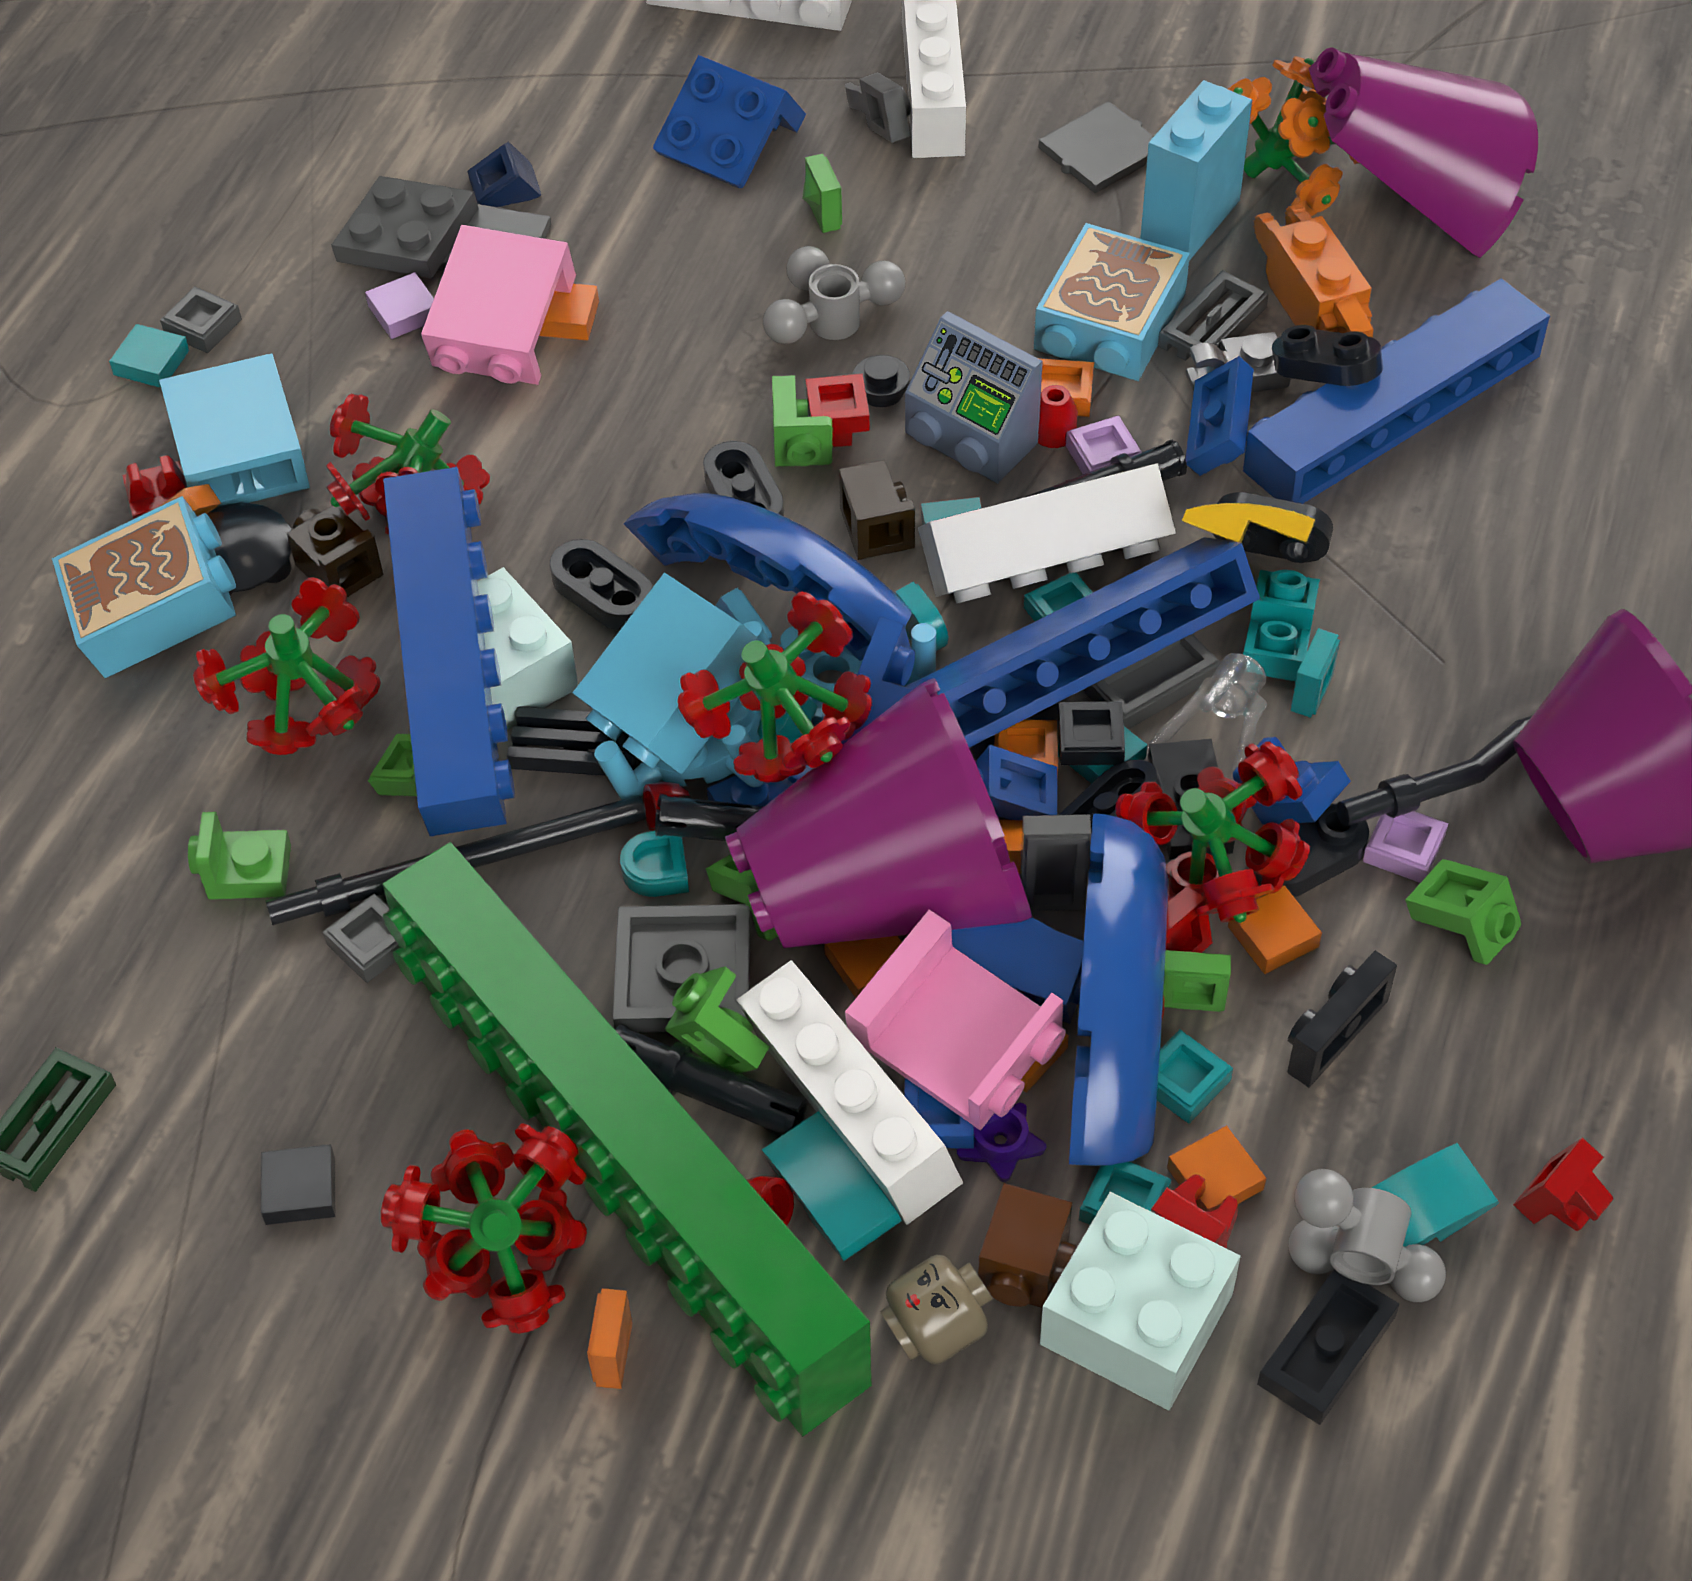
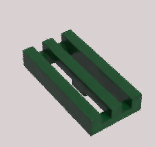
M55 1047L0 1119L1 1175L11 1181L17 1178L22 1181L24 1187L36 1192L116 1086L112 1074ZM67 1071L71 1072L72 1074L51 1101L47 1100L39 1109ZM39 1109V1111L32 1119L34 1124L27 1131V1133L24 1135V1137L21 1139L18 1145L14 1148L10 1155L5 1153L9 1146L19 1135V1133L22 1131V1129L26 1126V1124L35 1114V1112Z

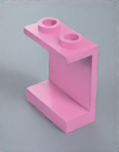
M461 225L421 332L432 366L439 367L452 374L469 372L491 376L504 383L512 384L519 381L538 385L541 373L534 348L554 291L570 293L576 277L568 243Z
M931 910L926 912L845 1011L848 1029L869 1053L980 1131L994 1113L999 1117H1003L1010 1111L1024 1089L1025 1083L1021 1081V1078L1035 1061L1042 1065L1049 1061L1059 1048L1066 1034V1030L1062 1028L1063 1000L1051 993L1042 1006H1039L952 947L951 924Z

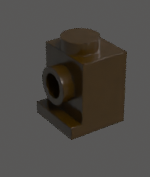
M885 460L839 469L840 510L857 559L861 560L915 548V507L913 501L907 500L906 491L901 481L893 483Z
M331 506L322 512L318 509L306 510L297 517L293 524V529L287 532L295 565L308 578H318L327 587L333 584L339 585L345 590L347 597L384 575L375 535L368 529L363 531L340 507ZM350 559L355 561L341 571H337V567Z

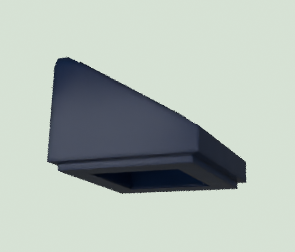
M509 141L467 171L477 204L501 207L530 201L541 196L532 164Z

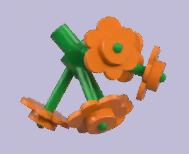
M1294 56L1291 63L1274 60L1272 64L1282 75L1293 79L1294 82L1274 126L1269 130L1258 114L1259 111L1265 110L1271 104L1269 93L1272 90V84L1268 78L1260 77L1252 82L1250 79L1245 78L1233 84L1228 90L1252 99L1249 124L1252 125L1259 138L1255 141L1256 151L1245 159V173L1251 178H1256L1268 167L1278 170L1283 166L1300 182L1295 191L1297 197L1291 206L1302 204L1310 216H1313L1318 212L1326 210L1336 200L1340 191V184L1338 182L1342 178L1343 172L1338 167L1332 168L1328 164H1322L1309 175L1292 159L1295 156L1306 158L1313 152L1323 154L1330 148V145L1335 144L1331 140L1324 118L1327 99L1316 93L1310 75L1309 67L1314 64V61L1311 58L1304 59ZM1304 86L1309 87V88H1311V89H1310L1309 91H1307V90L1304 88ZM1349 155L1351 161L1353 160V163H1354V164H1358V163H1359L1358 161H1356L1353 157H1351V156Z

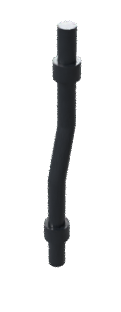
M1533 715L1516 720L1469 760L1414 778L1408 774L1381 781L1376 790L1339 801L1336 805V811L1340 822L1344 826H1349L1383 814L1395 818L1419 809L1420 802L1483 782L1516 754L1513 741Z

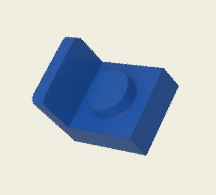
M1277 737L1263 738L1257 745L1259 748L1263 743L1269 741L1275 746L1284 749ZM1339 761L1295 762L1299 771L1297 781L1302 788V796L1297 800H1292L1289 796H1286L1283 800L1277 801L1271 806H1264L1257 801L1251 808L1262 824H1280L1286 819H1293L1298 823L1316 822L1351 782ZM1237 767L1232 775L1233 780L1237 783H1242Z
M989 745L975 761L997 816L1009 820H1023V816L1057 815L1056 766L993 745Z

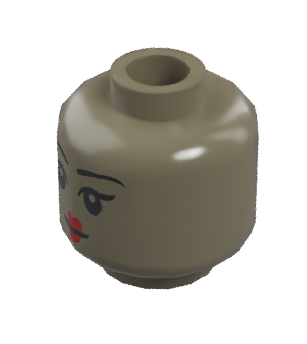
M934 1255L888 1285L886 1299L889 1306L880 1312L911 1361L921 1355L930 1364L938 1365L986 1334L988 1320L981 1307L993 1299L970 1262L957 1270L947 1257Z

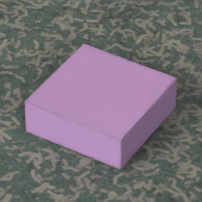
M416 272L365 292L368 307L391 339L423 327L434 300Z
M1120 416L1072 429L1066 433V447L1082 474L1109 465L1111 458L1116 455L1126 453L1128 456H1133L1141 453Z
M1415 811L1395 818L1383 814L1380 816L1367 844L1363 862L1421 883L1431 870L1445 838L1448 823Z

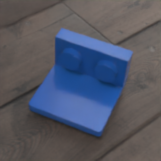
M698 55L653 148L659 155L737 188H743L771 131H776L780 125L798 132L806 113L786 90Z

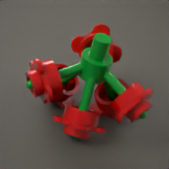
M1269 741L1263 743L1259 748L1253 743L1244 748L1246 759L1238 764V772L1242 783H1237L1224 777L1223 771L1218 767L1203 769L1197 777L1199 787L1187 790L1181 797L1180 805L1183 811H1177L1173 799L1166 793H1163L1161 787L1156 782H1145L1142 784L1139 792L1133 795L1122 794L1116 802L1115 811L1117 817L1134 822L1145 832L1149 833L1157 845L1168 843L1174 837L1178 825H1184L1185 829L1193 837L1192 852L1181 854L1168 862L1166 870L1169 879L1168 896H1176L1187 886L1206 898L1207 905L1196 909L1198 916L1218 913L1221 922L1233 920L1239 923L1244 922L1248 915L1259 911L1256 899L1268 893L1278 892L1282 888L1284 881H1289L1300 873L1309 856L1310 846L1300 839L1298 835L1300 825L1293 819H1286L1280 825L1277 823H1267L1255 833L1244 828L1242 825L1247 809L1254 806L1257 801L1264 806H1271L1277 801L1280 802L1286 796H1289L1292 800H1297L1302 796V788L1297 781L1299 771L1294 760L1284 749L1275 746ZM1238 840L1247 845L1245 861L1249 869L1232 871L1224 847L1226 842ZM1206 847L1210 848L1212 855L1206 853ZM1254 872L1262 876L1261 886H1258Z
M521 1123L516 1128L515 1134L523 1144L515 1154H513L511 1147L505 1142L491 1144L478 1139L473 1130H461L451 1136L449 1140L451 1149L443 1163L433 1167L430 1174L432 1183L420 1182L421 1171L419 1166L409 1165L405 1170L402 1184H392L389 1186L382 1202L381 1223L383 1227L392 1229L391 1246L394 1252H404L409 1239L419 1241L417 1250L425 1259L427 1277L423 1281V1288L429 1297L442 1301L450 1294L466 1293L472 1298H480L488 1292L493 1308L485 1311L481 1316L483 1325L486 1328L507 1325L512 1333L520 1334L533 1331L548 1321L550 1317L548 1310L566 1297L562 1285L547 1286L542 1272L552 1270L556 1265L557 1258L569 1248H580L585 1243L587 1237L585 1224L580 1220L574 1219L566 1206L567 1195L560 1189L567 1180L573 1184L582 1185L587 1178L586 1173L574 1160L579 1154L578 1147L566 1134L550 1126L545 1127L540 1133L531 1126ZM514 1162L517 1169L524 1175L505 1200L493 1198L504 1185V1169L509 1168ZM535 1186L542 1189L538 1200L528 1201L519 1208ZM451 1190L458 1200L478 1205L472 1212L440 1207V1191ZM437 1222L469 1228L455 1229L449 1231L444 1236L434 1231ZM515 1244L519 1251L528 1256V1264L532 1269L519 1271L511 1245ZM489 1251H496L505 1276L491 1286V1277L487 1273L490 1265Z

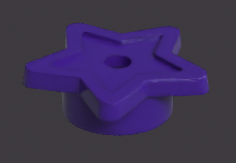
M1019 1102L1003 1117H999L994 1113L981 1131L974 1126V1148H958L957 1155L962 1161L987 1163L1001 1182H1007L1010 1180L1019 1160L1043 1155L1047 1146L1044 1141L1029 1131L1026 1120L1027 1106ZM1002 1135L1007 1141L1003 1144H998L994 1141V1138Z

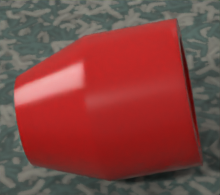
M1061 385L1047 386L1041 392L1038 444L1047 448L1066 446L1067 432L1077 428V406L1068 389Z

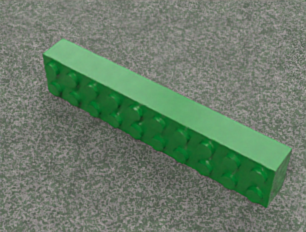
M449 842L382 883L389 911L383 914V919L391 935L399 945V948L393 951V956L403 975L412 985H416L420 981L423 982L432 993L429 998L439 1018L449 1029L459 1025L469 1037L467 1045L475 1061L485 1073L491 1074L497 1071L508 1084L505 1086V1090L509 1100L526 1121L535 1116L544 1128L547 1126L554 1127L566 1134L576 1144L579 1154L574 1160L587 1175L584 1185L596 1207L605 1216H609L614 1212L628 1227L625 1231L627 1240L642 1262L647 1266L657 1262L670 1279L667 1281L668 1288L681 1309L690 1317L699 1312L713 1329L710 1332L711 1340L727 1364L734 1369L742 1364L757 1382L754 1385L756 1395L766 1411L778 1422L787 1418L804 1437L871 1387V1336L868 1318L456 847Z

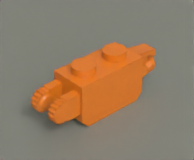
M1302 204L1286 208V225L1282 227L1277 220H1274V216L1271 213L1266 212L1257 215L1254 220V233L1259 244H1261V248L1267 255L1266 274L1269 286L1294 325H1310L1316 330L1339 333L1357 331L1373 338L1374 329L1370 323L1372 313L1368 307L1372 288L1323 216L1312 218Z

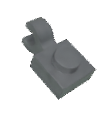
M878 72L860 78V86H856L851 82L845 84L849 107L866 114L869 129L891 143L910 136L907 116L910 115L911 106L907 93L902 86Z
M1268 332L1221 339L1220 349L1212 343H1200L1190 347V355L1196 367L1187 368L1186 375L1192 389H1194L1195 380L1238 356L1254 369L1251 392L1289 387L1291 378L1279 375L1274 366L1272 344L1278 338L1276 333Z

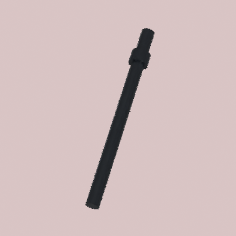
M640 795L460 845L456 849L473 868H477L647 819L642 798ZM428 855L342 879L340 873L316 879L315 887L266 900L272 925L322 911L325 917L351 910L350 903L367 899L373 894L376 896L385 894L382 883Z

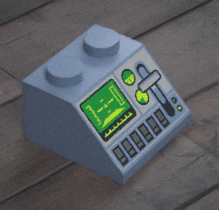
M947 311L940 317L905 392V433L912 436L920 444L930 446L958 461L967 470L977 472L998 484L1038 444L1043 361Z

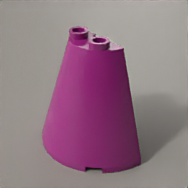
M1333 47L1325 49L1318 56L1316 62L1309 67L1316 93L1322 97L1328 95L1324 118L1331 140L1468 251L1481 258L1501 237L1517 214L1524 200L1517 196L1525 172L1529 174L1534 173L1538 154V129L1529 103L1517 91L1500 82L1345 53Z
M935 678L920 683L845 742L840 752L829 762L812 768L737 827V832L725 836L739 874L751 869L759 888L758 891L747 896L761 931L764 932L775 927L783 948L908 935L928 910H931L950 923L951 930L1018 923L1032 918L1014 861L1010 863L1007 844L1003 837L1005 835L983 779L945 694L941 693L938 695L937 691H940V688Z

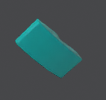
M1260 569L1256 586L1260 599L1253 602L1240 672L1296 681L1297 672L1308 649L1320 579L1305 577L1294 570L1283 569L1273 572Z
M819 1111L762 1149L771 1168L780 1178L786 1180L792 1193L803 1205L813 1225L843 1261L902 1221L897 1210L863 1164Z
M1458 1143L1412 1164L1372 1187L1400 1197L1411 1208L1412 1213L1403 1244L1404 1247L1415 1244L1425 1245L1436 1237L1441 1242L1499 1204L1495 1195Z

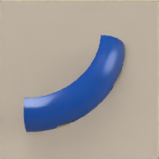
M691 493L661 498L647 504L623 523L664 566L683 561L704 562L709 556L720 560L725 559L734 573L746 577L763 587H769L772 584L783 591H793L796 594L798 592H807L815 597L817 601L824 599L831 602L840 611L844 621L849 625L853 633L852 640L844 647L859 661H862L880 617L904 623L906 626L912 615L911 609L892 590L831 542L782 515L748 502L709 493Z
M1093 814L1077 1034V1036L1091 1037V1046L1077 1045L1069 1152V1164L1114 1165L1134 1161L1147 1154L1154 1143L1167 932L1168 877L1166 862L1163 853L1149 833L1130 820L1107 814Z

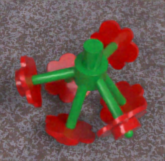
M349 394L344 403L336 408L330 422V435L336 438L333 446V452L336 457L344 458L347 454H355L359 447L360 439L364 436L396 446L393 454L386 459L376 456L369 461V464H357L352 471L354 481L349 485L331 462L325 465L334 478V481L326 486L332 495L331 505L334 507L340 506L347 516L357 510L365 521L370 519L369 513L360 502L361 500L366 505L376 507L380 514L387 517L383 479L428 472L432 468L440 470L458 467L464 491L475 489L479 505L483 500L482 489L490 482V474L485 469H482V462L475 455L462 457L456 465L454 463L446 464L440 458L443 449L438 442L451 424L450 419L441 412L431 409L418 430L408 428L404 435H400L369 425L370 414L367 411L369 399L365 395ZM388 526L385 527L386 534H389Z
M314 577L307 578L302 582L299 590L300 594L292 600L291 605L294 612L302 616L299 629L295 628L294 621L289 615L279 614L274 616L269 621L268 627L270 631L259 635L256 646L247 645L240 653V661L242 663L226 669L222 657L215 649H201L196 652V658L200 665L193 674L196 688L204 701L208 704L213 703L218 711L225 710L228 714H234L239 711L238 700L234 693L236 690L234 681L239 678L242 687L250 693H261L264 691L268 699L276 701L274 715H269L264 720H251L247 723L246 741L252 745L261 746L264 751L271 754H293L298 751L299 747L315 745L317 734L324 736L331 732L333 736H338L352 729L363 716V707L377 694L381 684L379 676L374 673L376 662L370 657H364L359 660L357 657L349 655L343 658L335 668L312 652L309 637L320 639L327 635L330 640L341 642L347 636V630L353 629L360 620L358 610L351 603L347 602V594L342 587L335 584L327 587L323 581ZM313 669L328 678L325 684ZM306 683L324 704L318 713L319 716L311 723L295 721L289 716L290 691H298Z
M798 592L792 598L793 608L787 614L788 622L798 630V637L785 650L777 644L765 645L762 641L758 640L746 644L741 652L744 663H742L739 669L742 680L719 690L715 677L705 669L695 674L688 672L680 678L683 692L678 696L679 710L686 722L695 728V731L701 738L705 739L713 736L717 739H723L730 734L731 724L726 713L730 711L729 701L739 697L741 704L750 711L761 710L763 738L758 743L748 742L742 744L739 747V756L734 759L733 763L734 769L738 774L754 775L756 779L762 782L783 781L789 776L802 773L806 769V765L810 768H816L829 762L842 749L843 744L841 742L849 739L854 731L865 723L872 707V698L867 694L871 681L869 677L863 674L857 676V674L850 671L844 672L836 681L834 692L802 678L806 672V665L798 656L805 649L814 653H820L824 650L828 655L838 657L843 653L844 646L853 638L852 630L844 621L840 611L831 602L824 599L817 601L815 597L807 592ZM809 697L823 703L822 712L825 716L815 727L801 708ZM786 712L803 735L793 743H790L787 737L776 734L775 719L782 718Z

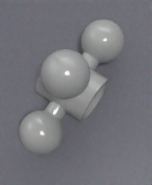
M813 246L800 247L790 255L786 270L788 278L794 286L801 290L809 291V302L802 305L790 299H780L773 302L764 313V330L773 341L780 344H791L798 341L804 335L808 323H810L814 333L824 339L841 340L848 338L860 326V303L866 300L877 305H889L896 302L904 292L905 276L902 270L893 262L877 261L866 268L859 282V277L853 269L840 264H830L828 257L820 249Z
M1317 1169L1302 1177L1295 1189L1294 1201L1299 1215L1304 1220L1300 1221L1293 1228L1288 1242L1290 1256L1299 1268L1312 1274H1324L1335 1269L1349 1279L1371 1285L1390 1283L1395 1293L1410 1302H1425L1439 1294L1446 1280L1445 1265L1439 1254L1433 1249L1420 1244L1403 1246L1412 1213L1411 1208L1404 1200L1390 1192L1375 1188H1357L1352 1190L1348 1181L1341 1174L1329 1169Z

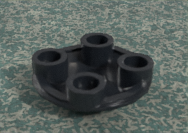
M244 502L217 506L207 513L222 542L221 546L214 549L216 556L220 555L224 559L236 583V588L229 591V595L234 592L251 590L266 582L278 583L290 575L292 570L290 556L292 552L287 532L292 529L281 514L264 505Z

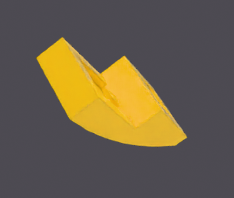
M1221 503L1197 506L1186 509L1182 521L1186 524L1240 543L1243 540L1249 522L1305 544L1315 523L1314 518L1294 511L1250 503Z

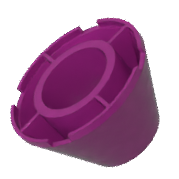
M1620 609L1614 614L1607 616L1513 741L1519 760L1547 809L1577 852L1590 864L1692 848V700L1689 697L1692 694V685L1650 630L1636 616L1625 609Z

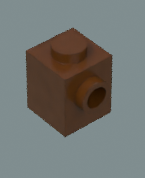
M1003 1184L979 1255L978 1276L994 1299L1014 1307H1023L1030 1304L1043 1308L1054 1284L1057 1283L1077 1249V1245L1068 1243L1073 1202L1010 1184Z

